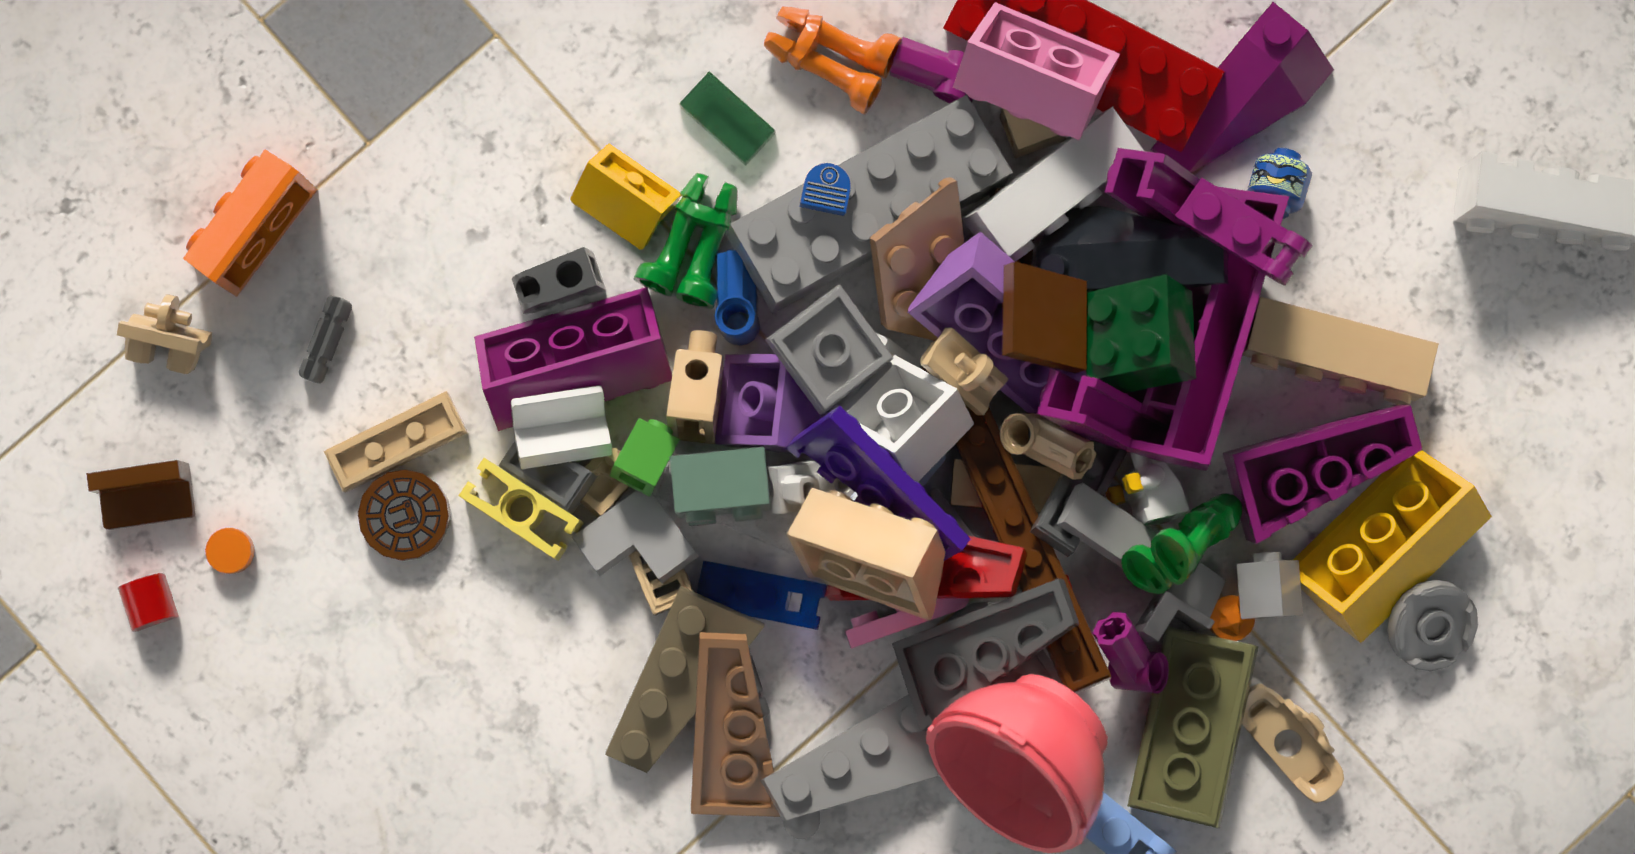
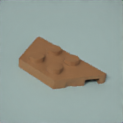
M951 177L941 180L938 183L939 189L920 204L916 201L901 212L895 222L886 224L870 237L881 325L888 330L933 341L938 339V337L908 313V309L947 255L964 244L958 184Z

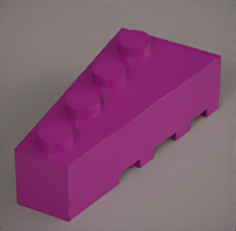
M1395 404L1223 452V457L1233 494L1242 504L1240 520L1247 541L1258 544L1270 537L1272 533L1288 524L1297 522L1307 516L1309 512L1329 501H1334L1348 493V490L1368 479L1371 480L1423 449L1411 405Z

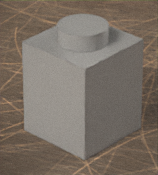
M1281 552L1254 553V562L1237 564L1241 619L1303 615L1299 560H1282Z

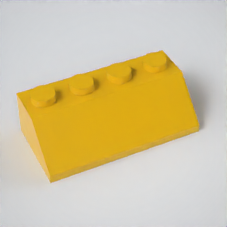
M1420 451L1383 472L1293 559L1299 560L1301 589L1334 623L1358 642L1362 643L1390 616L1392 608L1403 593L1416 584L1425 582L1492 516L1473 484L1424 451Z

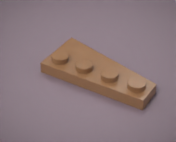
M700 632L691 814L781 817L760 781L774 773L747 636L746 634Z

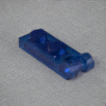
M703 560L697 593L750 617L818 630L821 617L817 616L820 598L825 599L827 585ZM792 593L802 594L799 612L788 610Z

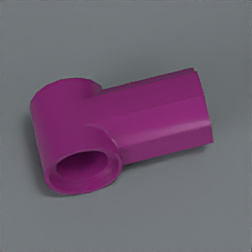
M902 38L894 57L890 76L931 90L934 96L949 104L967 95L965 92L953 88L964 52L949 50L947 53L911 39Z
M1112 612L1107 618L1098 620L1092 634L1109 661L1108 670L1112 676L1109 680L1111 686L1114 689L1158 694L1162 692L1169 676V665L1166 656L1161 652H1151L1148 650L1126 613Z

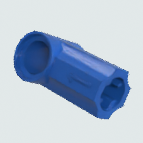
M736 250L718 253L716 325L726 341L732 345H746L755 340L760 330L757 287ZM743 312L749 315L748 322L741 329L734 330L726 327L727 320L734 313Z

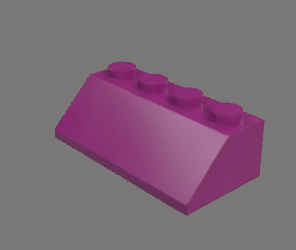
M646 287L474 336L482 390L498 431L513 427L511 400L515 398L601 386L604 393V402H607L622 395L643 389H652L660 384L672 381V371L651 296Z

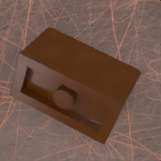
M173 460L86 473L88 491L99 494L103 527L107 530L187 519L195 516L189 463Z

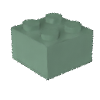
M764 447L670 456L675 513L680 519L686 518V523H689V526L716 524V515L733 514L735 521L763 519L762 511L771 510L767 460Z

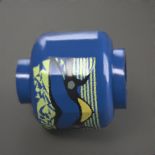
M1277 148L1274 153L1264 154L1256 159L1247 191L1289 196L1283 219L1289 217V214L1302 209L1312 178V171L1307 164L1301 161V155L1298 152L1287 148Z

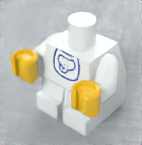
M1131 453L1135 470L1122 478L1125 489L1123 490L1120 485L1108 488L1105 494L1106 498L1116 506L1128 502L1132 507L1133 517L1147 527L1175 521L1190 511L1182 485L1166 462L1153 464L1151 458Z

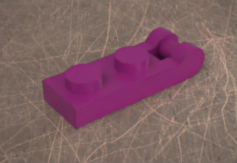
M1202 177L1175 215L1177 221L1284 286L1294 274L1291 268L1298 258H1305L1313 246L1299 234L1287 230ZM1273 242L1283 247L1275 259L1265 255Z

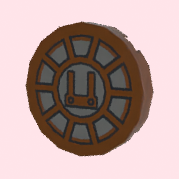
M404 469L387 472L371 483L362 495L358 519L360 531L370 547L385 557L407 561L422 558L437 549L446 535L447 528H449L451 513L449 500L438 483L423 473Z

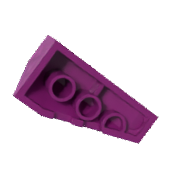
M1272 2L1219 65L1218 68L1224 70L1225 73L1183 152L1180 153L1159 141L1152 146L1151 150L1154 153L1168 155L1189 172L1194 173L1246 139L1260 133L1284 116L1303 107L1334 71V68L1310 32L1276 3Z

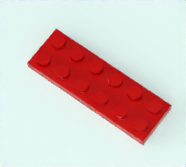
M957 0L943 29L969 41L990 8L996 2L1119 53L1118 61L1096 109L1104 112L1113 107L1125 124L1180 153L1183 152L1225 73L1224 70L1089 0Z

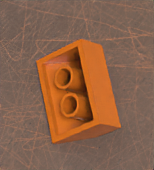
M266 149L260 157L254 156L247 162L241 172V178H243L232 193L227 192L219 199L213 210L215 216L205 229L200 228L191 236L186 245L188 252L183 257L194 268L236 297L318 190L298 170Z

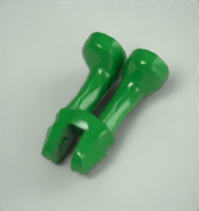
M696 173L680 192L682 199L674 207L676 215L660 256L655 262L640 264L635 273L634 280L652 291L671 297L677 284L679 270L695 226L702 228L703 231L690 267L678 287L676 297L680 301L693 306L713 309L717 301L718 292L710 283L712 269L726 231L729 230L731 216L737 214L738 190L736 186L725 182L720 194L716 198L714 209L702 205L701 201L705 196L709 176Z
M1219 494L1186 514L1182 521L1178 523L1179 530L1172 528L1161 530L1151 540V548L1143 544L1132 546L1124 553L1121 561L1126 577L1136 587L1155 594L1165 593L1173 583L1182 585L1195 572L1207 548L1221 540L1227 539L1230 536V531L1235 530L1242 516L1240 500L1232 494Z

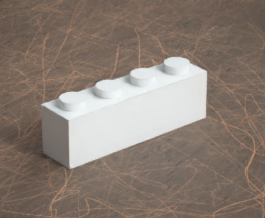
M1112 107L1091 119L1080 140L1069 136L962 220L974 236L982 232L1010 258L1017 261L1035 247L1031 239L1044 231L1048 236L1063 226L1069 220L1065 215L1068 210L1076 204L1080 209H1083L1103 194L1098 187L1107 181V173L1114 162L1118 148L1144 150Z

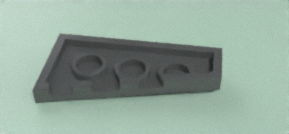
M1056 579L892 643L920 731H927L932 725L933 720L953 702L973 690L995 684L1079 625L1063 579Z

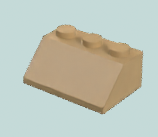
M811 488L787 533L807 577L930 621L935 611L945 557V549L937 529L931 523L920 518H912L910 521L895 516L889 509L878 504L866 506L854 502L846 494L836 490H830L827 493Z

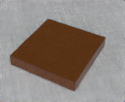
M1018 262L1004 265L1002 356L1071 373L1085 371L1087 281Z

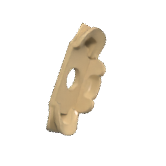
M1263 684L1251 686L1242 725L1307 798L1314 803H1319L1333 796L1342 786L1344 774L1342 767L1332 754L1335 749L1330 745L1323 731L1324 725L1313 712L1307 713L1304 709L1294 704L1291 699L1284 700L1277 692ZM1283 730H1293L1301 738V748L1293 756H1283L1275 749V737Z

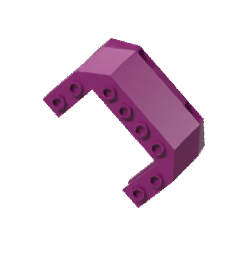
M1118 148L1114 162L1107 173L1105 192L1139 216L1187 227L1177 221L1175 215L1200 179L1166 154ZM1218 187L1281 225L1289 196ZM1273 242L1265 254L1266 256L1271 258L1276 242ZM1228 252V284L1188 288L1192 291L1196 379L1123 393L1098 378L1082 375L1080 382L1058 370L1051 369L1047 383L1041 390L1040 406L1037 414L1086 439L1154 460L1207 471L1266 275Z

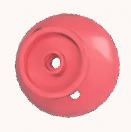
M1029 674L1020 677L1013 683H1000L971 691L942 711L927 729L926 744L929 745V753L937 772L955 797L985 825L1016 844L1045 853L1064 852L1067 849H1072L1082 844L1093 826L1103 799L1105 777L1103 754L1107 748V734L1096 713L1076 693L1053 679Z

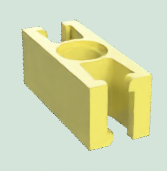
M483 458L477 467L481 471L479 475L487 480L492 473L508 486V490L500 498L499 504L493 506L476 497L478 494L474 490L476 486L469 481L458 496L559 561L568 546L563 542H560L559 545L555 543L553 546L536 534L535 528L542 522L545 513H551L568 522L563 531L570 535L573 532L578 533L584 522L486 458ZM520 497H528L533 504L532 515L523 522L514 521L510 514L512 503Z

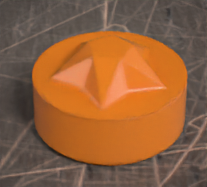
M1235 595L1219 598L1210 616V619L1215 621L1210 631L1216 637L1238 641L1248 636L1255 624V618L1241 619L1239 596Z

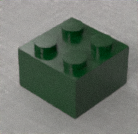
M1166 274L1087 292L1086 376L1098 378L1123 393L1196 379L1192 291Z

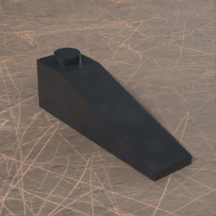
M1098 205L1068 210L1065 215L1069 220L1050 235L1044 234L1036 248L1037 268L1087 281V292L1166 274L1187 288L1228 284V252L1192 229Z

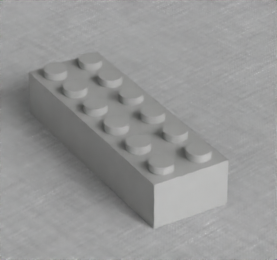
M966 95L839 164L838 166L849 176L851 183L845 216L799 207L804 185L802 184L730 223L727 237L743 260L750 277L773 314L871 260L870 237L886 224L895 222L901 212L916 201L920 204L940 188L938 183L944 178L951 177L957 181L961 210L989 195L991 190L1003 187L1013 172Z

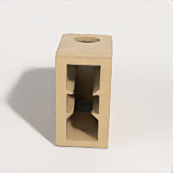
M702 330L690 332L688 350L679 349L676 351L666 418L668 426L673 430L672 435L681 441L715 444L723 378V357L715 353L717 335L712 332Z

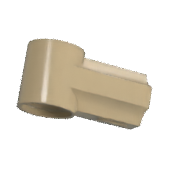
M1037 413L1009 415L1004 419L1000 428L1001 443L1012 454L1026 455L1075 480L1082 479L1085 472L1092 468L1096 456L1094 442L1063 428ZM1029 428H1030V432H1031V437H1030V439H1029V435H1028Z

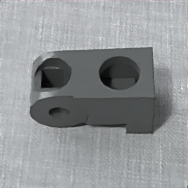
M585 247L527 269L511 278L523 314L539 312L558 303L563 304L585 295L592 296L606 290L594 253Z

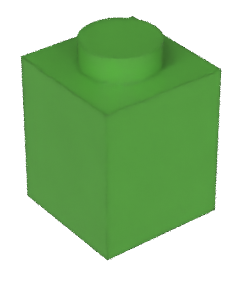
M638 418L609 476L650 497L680 439L672 435L673 430L666 424L654 419H649L647 422Z

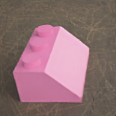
M995 2L967 42L953 88L965 92L974 100L986 101L1006 109L1017 118L1030 119L1049 127L1051 131L1060 136H1070L1080 140L1094 115L1120 54Z

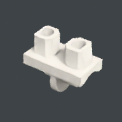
M814 460L769 467V476L774 489L771 512L775 514L799 511L811 488L827 493L830 490H836L846 494L848 497H851L854 491L837 478L832 484L817 473L820 465Z

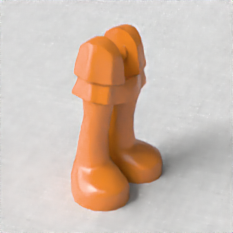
M782 6L776 16L777 20L801 34L797 42L779 34L768 32L764 41V47L781 63L789 62L796 70L804 69L834 84L848 94L852 108L862 114H866L881 90L882 78L886 79L891 70L894 57L902 39L894 34L886 33L875 42H868L849 35L823 20V16L810 15L807 9ZM818 44L860 64L874 74L855 71L816 52Z

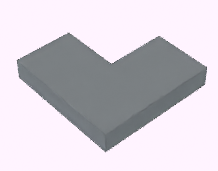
M637 490L572 536V539L599 576L635 550H638L663 584L699 557L655 495L652 493L649 497Z

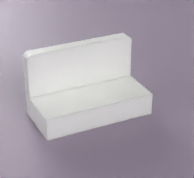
M601 386L511 400L514 438L521 469L612 455V444L605 418L604 393Z

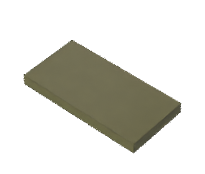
M1172 627L1166 628L1161 653L1168 660V681L1162 692L1151 694L1127 807L1220 828L1258 646Z

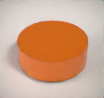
M223 528L211 535L206 544L205 553L207 561L215 570L227 574H236L244 571L251 564L255 549L252 539L245 532L235 528Z

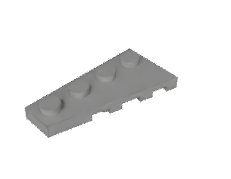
M908 694L760 781L782 820L786 821L940 775L930 756L929 745L926 744L927 731H920Z

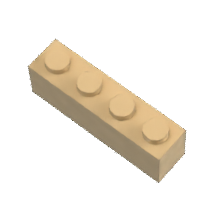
M1260 297L1242 356L1251 358L1250 364L1258 368L1276 371L1278 365L1295 369L1294 376L1300 379L1321 382L1322 377L1340 381L1339 388L1349 392L1365 394L1366 389H1371L1384 393L1383 400L1410 405L1411 400L1417 401L1427 394L1439 343Z

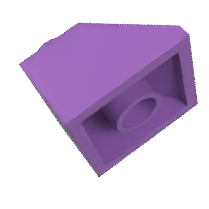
M725 354L715 444L743 448L764 447L765 450L789 452L785 447L796 435L818 421L821 414L818 413L776 354Z

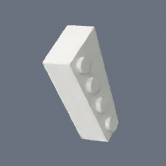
M1481 151L1458 171L1453 222L1467 224L1466 229L1468 231L1491 233L1494 232V228L1512 230V236L1525 239L1539 238V233L1555 235L1557 242L1572 245L1584 244L1585 239L1601 241V247L1609 250H1628L1630 245L1635 244V181L1593 174L1587 176L1586 181L1579 179L1580 173L1576 169L1561 166L1543 169L1542 172L1534 171L1535 161L1516 158L1513 159V162L1496 163L1497 154Z

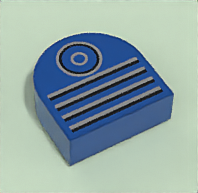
M822 163L813 167L805 178L799 207L845 216L851 189L849 176L841 167L832 163Z

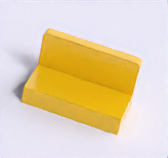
M608 143L587 162L570 200L590 216L642 250L648 245L659 222L676 206L681 195L678 190Z

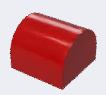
M163 573L145 576L118 587L132 632H137L179 617L166 576Z

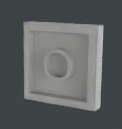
M840 284L833 287L765 340L819 414L828 411L894 359Z

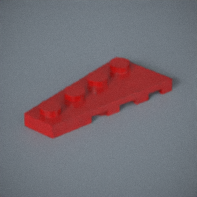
M969 536L971 540L964 549L946 559L943 563L937 599L1012 597L1016 594L1028 554L1022 547ZM828 585L825 596L830 601L870 600Z

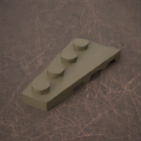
M680 586L609 742L605 755L648 773L695 714L699 633L746 634L748 645L750 646L765 627V623Z

